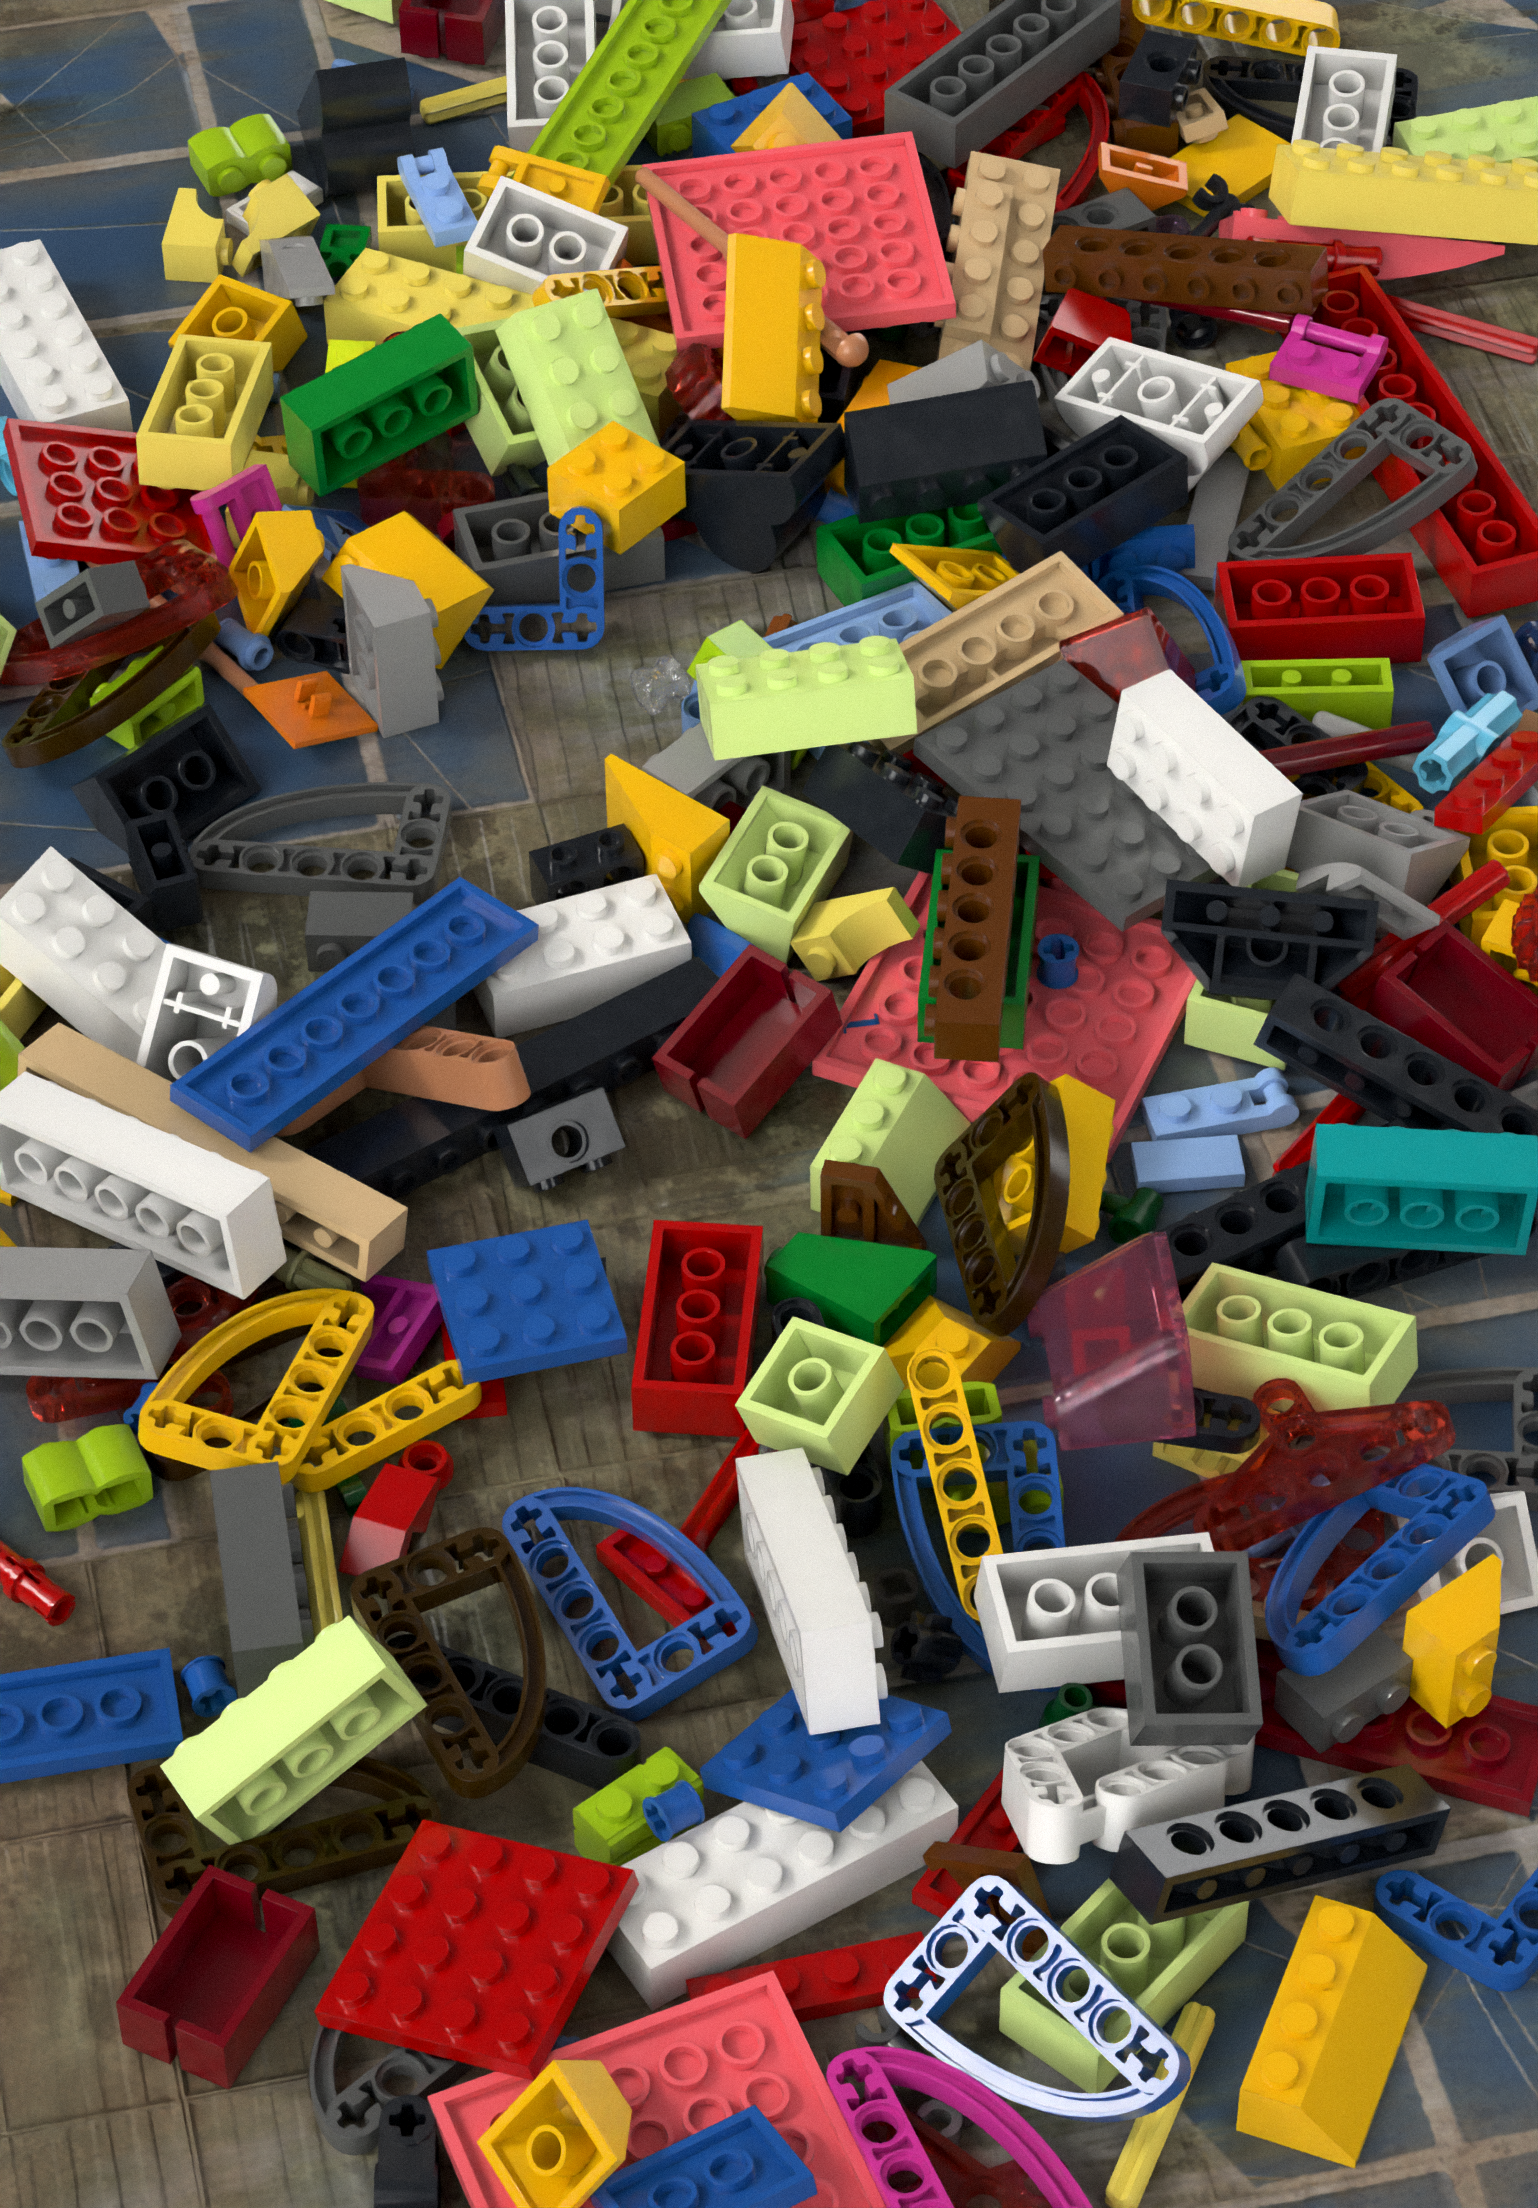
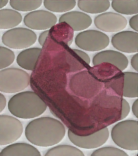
M1166 1232L1142 1234L1043 1290L1037 1303L1027 1316L1029 1337H1040L1042 1348L1045 1347L1052 1383V1395L1042 1396L1044 1422L1049 1429L1057 1430L1060 1451L1196 1436L1189 1337Z

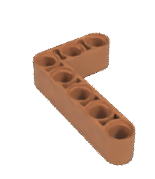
M422 1025L274 1136H289L305 1130L366 1087L489 1111H502L516 1107L530 1097L531 1090L514 1042Z

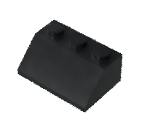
M210 703L182 715L71 787L96 830L128 854L124 825L129 820L166 811L175 814V819L184 840L262 789Z

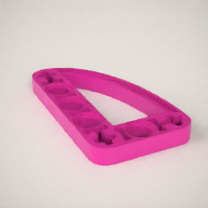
M883 2046L863 2047L843 2052L834 2057L828 2065L826 2082L887 2208H954L891 2085L913 2089L936 2098L976 2123L1016 2160L1053 2208H1093L1069 2170L1034 2128L1003 2099L961 2070L919 2052ZM853 2076L858 2083L865 2082L864 2095L866 2103L859 2106V2096L851 2083L844 2084V2078ZM883 2121L891 2124L897 2130V2134L888 2142L877 2143L868 2140L863 2135L862 2130L871 2122ZM905 2170L917 2174L923 2183L914 2192L902 2193L892 2189L888 2184V2179L896 2172Z

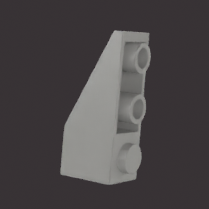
M313 236L260 240L264 288L266 292L292 301L295 307L322 305V296L335 295V285Z

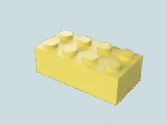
M179 334L136 435L139 485L157 486L165 490L181 488L205 491L242 472L274 391L271 342Z

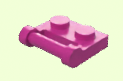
M1298 313L1292 323L1291 331L1270 363L1269 379L1358 404L1385 358L1388 348V337L1373 334L1370 338L1313 322V317ZM1308 340H1309V341L1316 342V343L1324 344V345H1327V346L1335 347V348H1338V349L1346 350V351H1349V352L1357 353V354L1363 355V357L1356 356V355H1354V354H1352V353L1340 352V351L1333 350V349H1330V348H1326V347H1322V346H1319V345H1315V344H1312V343L1308 342Z
M254 464L216 487L202 491L190 498L195 514H201L222 568L219 576L224 589L234 588L229 566L236 551L219 507L227 504L241 542L256 512L281 511L282 505L266 464Z

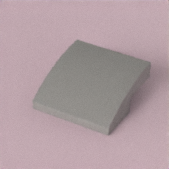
M1346 862L1322 864L1302 871L1298 876L1296 891L1299 893L1379 901L1375 937L1389 931L1402 940H1406L1439 925L1440 915L1356 864Z

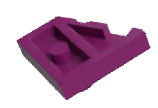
M374 1274L366 1283L362 1280L360 1281L361 1289L365 1296L372 1301L375 1310L371 1337L353 1370L358 1377L401 1385L444 1318L434 1285Z

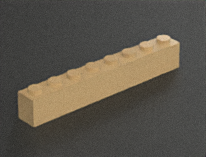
M58 1022L18 1054L17 1077L26 1071L46 1081L55 1082L62 1088L85 1098L94 1099L101 1105L124 1115L133 1116L147 1125L168 1134H174L186 1142L209 1152H216L225 1159L248 1169L257 1170L269 1177L273 1188L279 1225L282 1230V1238L365 1283L404 1248L408 1207L274 1136L251 1153L171 1102L170 1085L173 1082L91 1040L87 1036Z

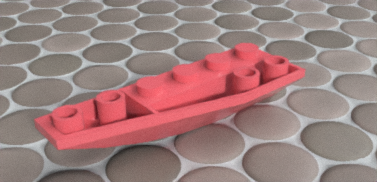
M1241 208V211H1233V216L1219 221V238L1246 240L1249 236H1255L1256 238L1327 243L1330 239L1342 240L1344 245L1379 246L1382 250L1383 261L1382 266L1373 264V267L1380 268V273L1377 276H1373L1376 281L1405 279L1447 271L1504 255L1505 245L1492 244V241L1468 239L1462 241L1443 237L1289 225L1283 216H1278L1277 219L1267 218L1268 210L1256 208Z

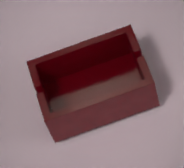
M403 0L398 9L401 53L419 55L423 58H439L442 53L447 54V60L458 61L468 65H485L505 25V0Z
M1446 920L1418 943L1414 952L1409 951L1381 975L1365 1009L1366 1012L1406 1036L1414 1038L1420 1044L1505 1091L1513 1087L1516 1079L1520 1081L1538 1064V996Z
M749 944L657 1051L652 1060L665 1092L700 1113L706 1108L710 1119L747 1139L843 1023L832 990L796 969L790 974L787 964Z
M208 1865L116 2002L123 2045L170 2065L175 2057L179 2056L182 2070L230 2090L320 1951L315 1908L267 1889L261 1897L266 1932L261 1931L262 1920L257 1884Z

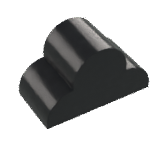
M405 57L315 71L297 110L303 141L308 153L312 155L319 187L323 189V196L327 198L377 190V176L400 175L397 158L412 154L415 158L410 125L411 94Z
M689 419L662 447L663 450L685 462L686 507L674 516L685 521L695 522L698 532L708 548L730 566L749 572L762 571L768 568L819 513L827 496L825 480L844 460L845 441L841 423Z

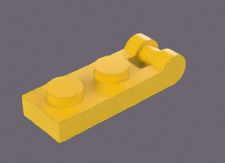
M498 145L494 146L489 157L491 166L488 173L481 175L477 190L490 198L501 175L506 177L508 172L516 170L512 180L598 215L611 183L606 175Z

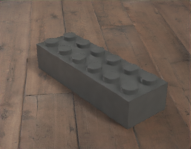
M1005 0L885 90L884 135L912 131L918 152L956 169L969 159L971 151L978 152L1119 43L1121 0Z

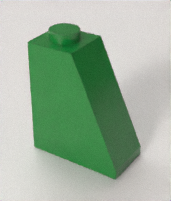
M798 1232L783 1248H776L765 1264L764 1275L766 1276L767 1302L776 1306L780 1301L788 1298L800 1297L808 1299L819 1308L826 1328L883 1347L929 1295L933 1296L937 1292V1255L927 1250Z

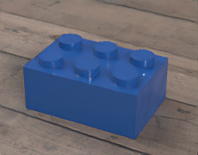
M806 72L692 113L693 158L736 153L730 146L788 83L793 82L842 140L852 139V118Z

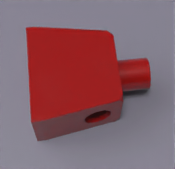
M1075 288L1068 289L1033 360L1074 376L1108 337L1132 343L1130 313L1120 306L1107 302V297L1092 296Z

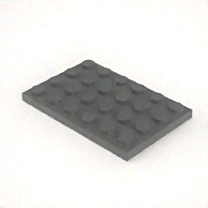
M1064 659L915 738L913 754L962 796L1021 799L1020 845L1031 855L1040 856V862L1122 932L1164 908L1167 879L1208 883L1220 876L1189 843L1182 841L1166 821L1155 811L1150 810L1144 801L1123 780L1118 779L1107 766L1119 704Z

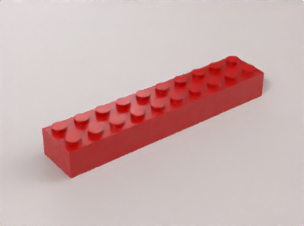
M1365 264L1329 272V289L1314 314L1308 315L1313 317V322L1370 338L1373 334L1388 337V348L1382 364L1359 403H1353L1360 415L1379 400L1386 398L1400 399L1466 441L1471 446L1477 462L1478 469L1475 477L1437 510L1409 528L1410 532L1467 618L1538 601V516ZM1279 312V313L1288 314V315H1293V316H1296V315H1297L1296 313H1284V312ZM1279 332L1285 341L1288 334ZM1308 340V342L1313 343V344H1315V345H1319V346H1322V347L1330 348V349L1337 350V351H1340V352L1352 353V354H1354V355H1356V356L1363 357V355H1360V354H1357V353L1349 352V351H1346V350L1338 349V348H1335V347L1327 346V345H1324V344H1320V343H1316V342H1313V341H1309V340ZM1429 436L1420 437L1413 441L1410 448H1425L1432 442L1433 438ZM1392 453L1371 471L1391 503L1407 494L1428 478ZM1443 454L1442 458L1446 466L1451 462L1448 461L1445 455Z

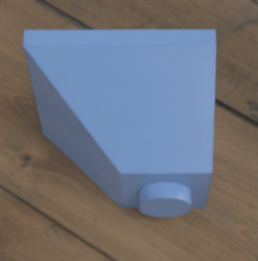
M1505 615L1470 624L1436 644L1427 657V661L1452 712L1458 709L1466 713L1487 693L1497 694L1502 690L1517 699V706L1521 713L1525 709L1534 711L1538 708V684Z

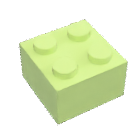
M793 1316L743 1391L735 1407L756 1443L778 1451L803 1447L808 1462L848 1476L905 1386L885 1348Z

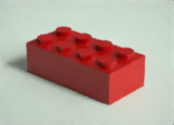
M1411 552L1217 562L1214 609L1227 626L1241 661L1389 658L1390 664L1421 662L1426 617Z
M654 1220L631 1385L633 1431L741 1437L745 1431L746 1424L735 1404L751 1381L764 1273L763 1226Z

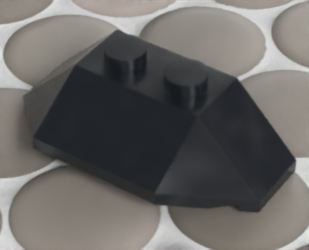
M1167 879L1161 933L1208 994L1277 1001L1295 972L1321 985L1330 992L1373 956L1379 901Z

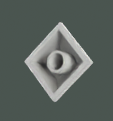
M1524 1491L1490 1494L1496 1509L1495 1517L1418 1590L1422 1601L1494 1554L1501 1560L1500 1615L1538 1606V1557ZM1397 1516L1399 1530L1409 1519ZM1431 1539V1540H1428V1541H1426V1542H1423L1422 1544L1427 1543V1542H1430V1541H1432V1540H1434V1539Z

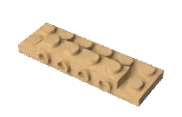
M971 151L964 188L957 187L951 214L959 216L958 225L951 224L946 244V252L953 253L952 262L945 261L956 302V318L934 322L935 327L941 328L937 360L982 339L997 351L1005 353L1010 360L1024 370H1031L1045 276L1043 249L1051 236L1060 169Z
M1059 551L901 642L899 646L914 677L918 734L867 741L881 755H883L886 749L903 755L914 748L915 738L1062 659L1067 661L1076 670H1079L1082 664L1084 648L1121 627L1124 613L1062 551Z

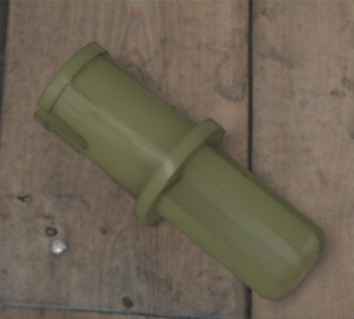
M285 1245L287 1262L272 1274V1276L285 1282L286 1289L293 1292L299 1288L302 1290L330 1288L352 1291L354 1285L349 1277L314 1261L312 1253L306 1250L299 1252Z

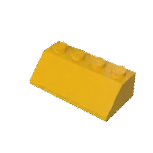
M741 233L728 234L721 408L736 421L818 423V417L822 413V402L819 395V374L823 370L820 335L825 325L821 303L822 287L826 283V272L823 263L800 243Z
M1318 1895L1314 1896L1240 2087L1236 2123L1237 2131L1355 2169L1428 1965L1375 1913Z

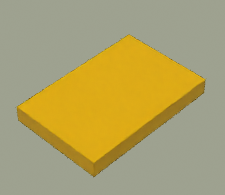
M1235 115L1227 120L1229 128L1218 132V136L1213 140L1199 144L1192 143L1170 158L1186 162L1188 191L1186 196L1177 200V202L1205 217L1210 211L1199 209L1193 203L1192 197L1201 187L1213 195L1204 185L1215 173L1226 181L1228 193L1235 195L1240 203H1246L1270 187L1277 144L1291 145V143L1242 115Z

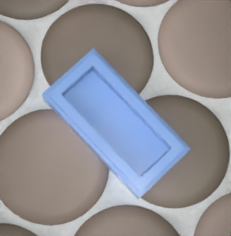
M1237 1134L1131 1143L1130 1156L1137 1189L1147 1187L1158 1193L1243 1187L1245 1185V1170Z

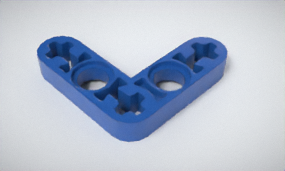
M575 506L567 510L560 519L558 528L560 604L484 605L472 624L478 623L480 615L483 614L489 615L490 623L505 624L506 618L504 613H514L511 629L515 642L504 641L507 631L492 632L489 641H482L480 633L472 632L470 626L464 635L470 646L483 651L583 650L592 648L600 641L605 628L603 524L595 510L587 506ZM576 515H585L586 523L594 524L595 532L587 533L585 541L586 550L596 548V558L582 554L570 558L566 557V548L575 551L577 549L575 533L567 532L566 528L567 525L574 524ZM576 564H587L595 572L596 582L587 591H577L568 583V572ZM553 612H562L564 614L561 623L576 622L578 614L585 613L589 622H596L597 630L589 631L588 637L585 640L578 639L577 631L562 630L561 633L564 641H554L556 622ZM535 613L545 618L548 624V632L545 637L532 641L522 635L520 621L527 614Z
M1538 1868L1497 1920L1411 1871L1393 1870L1379 1878L1375 1886L1373 1913L1394 1933L1478 1982L1497 1991L1510 1992L1520 1989L1538 1969V1929L1526 1926L1519 1917L1525 1911L1538 1910ZM1403 1895L1412 1899L1411 1903L1403 1901L1399 1906L1391 1903V1898L1399 1900ZM1420 1915L1423 1917L1427 1915L1424 1923L1420 1921ZM1445 1921H1457L1468 1929L1469 1934L1460 1940H1449L1438 1933L1436 1926ZM1513 1940L1518 1944L1515 1963L1507 1961L1503 1966L1494 1963V1959L1502 1960L1512 1949Z

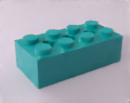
M1316 1123L1305 1190L1306 1243L1526 1255L1538 1199V1136L1518 1135L1510 1132L1481 1133L1463 1132L1455 1129L1427 1130L1409 1129L1400 1126L1372 1127L1354 1126L1345 1123Z

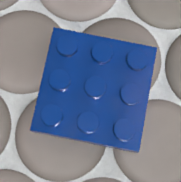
M588 1219L427 1251L428 1269L464 1385L628 1353L627 1336Z
M792 1688L700 1768L704 1788L841 1832L952 1733L948 1713L888 1695V1698L879 1699L880 1724L810 1735Z

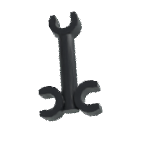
M1214 173L1204 185L1213 195L1201 187L1192 197L1193 203L1199 209L1210 212L1187 235L1211 237L1219 228V221L1233 216V211H1241V208L1255 207L1248 203H1240L1235 195L1228 193L1226 181Z

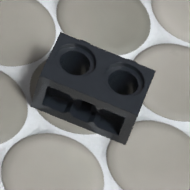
M624 823L529 851L531 896L536 905L644 877L643 855Z

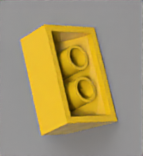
M405 511L347 538L321 578L342 598L340 566L346 564H353L414 581L424 599L430 598L436 608L439 624L438 627L432 628L441 654V664L435 665V668L440 670L494 591L486 581L415 517Z
M1064 1074L1050 1083L1055 1085L1059 1091L1069 1142V1198L1065 1227L1059 1251H1064L1067 1254L1094 1241L1099 1229L1100 1218L1098 1215L1102 1188L1107 1179L1105 1168L1109 1142L1114 1132L1112 1122L1116 1100L1072 1076ZM1033 1135L990 1175L1013 1252H1022L1032 1213L1035 1186Z

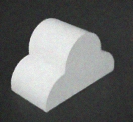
M1108 337L1054 397V400L1065 422L1081 438L1119 415H1123L1185 454L1188 461L1189 492L1236 439L1239 431L1260 409L1264 396L1259 380Z
M172 943L166 944L136 1063L174 1083L277 1008L278 991L275 978L271 974Z

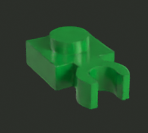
M326 224L319 251L331 278L343 276L365 248L370 249L372 243L371 226Z

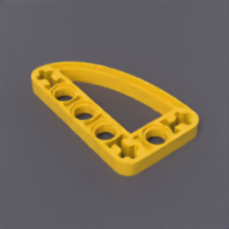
M330 1288L308 1289L273 1297L229 1318L192 1346L166 1373L148 1397L139 1415L138 1439L140 1444L154 1454L208 1470L278 1461L281 1484L290 1482L298 1471L371 1337L375 1310L372 1301L360 1293ZM347 1318H350L346 1330L341 1328L340 1322H345ZM313 1324L257 1425L184 1404L190 1395L215 1370L248 1346L277 1332L297 1326ZM322 1348H333L341 1351L343 1355L339 1357H325L316 1351ZM308 1382L321 1385L324 1390L313 1393L300 1390L297 1385ZM283 1418H295L303 1421L305 1425L298 1428H289L280 1425L277 1421ZM217 1437L226 1439L232 1444L225 1448H214L206 1445L204 1441ZM274 1446L280 1448L281 1454L269 1460L274 1452Z

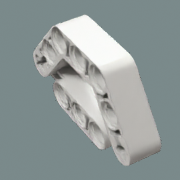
M1108 1707L1090 1709L1015 1737L1005 1743L1001 1804L1025 1854H1028L1029 1858L1037 1862L1046 1864H1067L1079 1858L1080 1845L1092 1841L1100 1849L1118 1852L1124 1831L1223 1808L1225 1795H1237L1249 1791L1252 1780L1255 1735L1247 1745L1130 1746L1127 1709Z

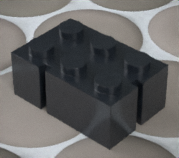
M863 741L851 742L850 745L844 743L825 747L801 791L804 795L896 865L933 875L936 849L953 850V848H945L947 816L957 817L959 799L953 796H949V798L941 793L944 786L940 782L923 773H913L909 770L913 763L903 755L886 749L883 755H881L878 750Z

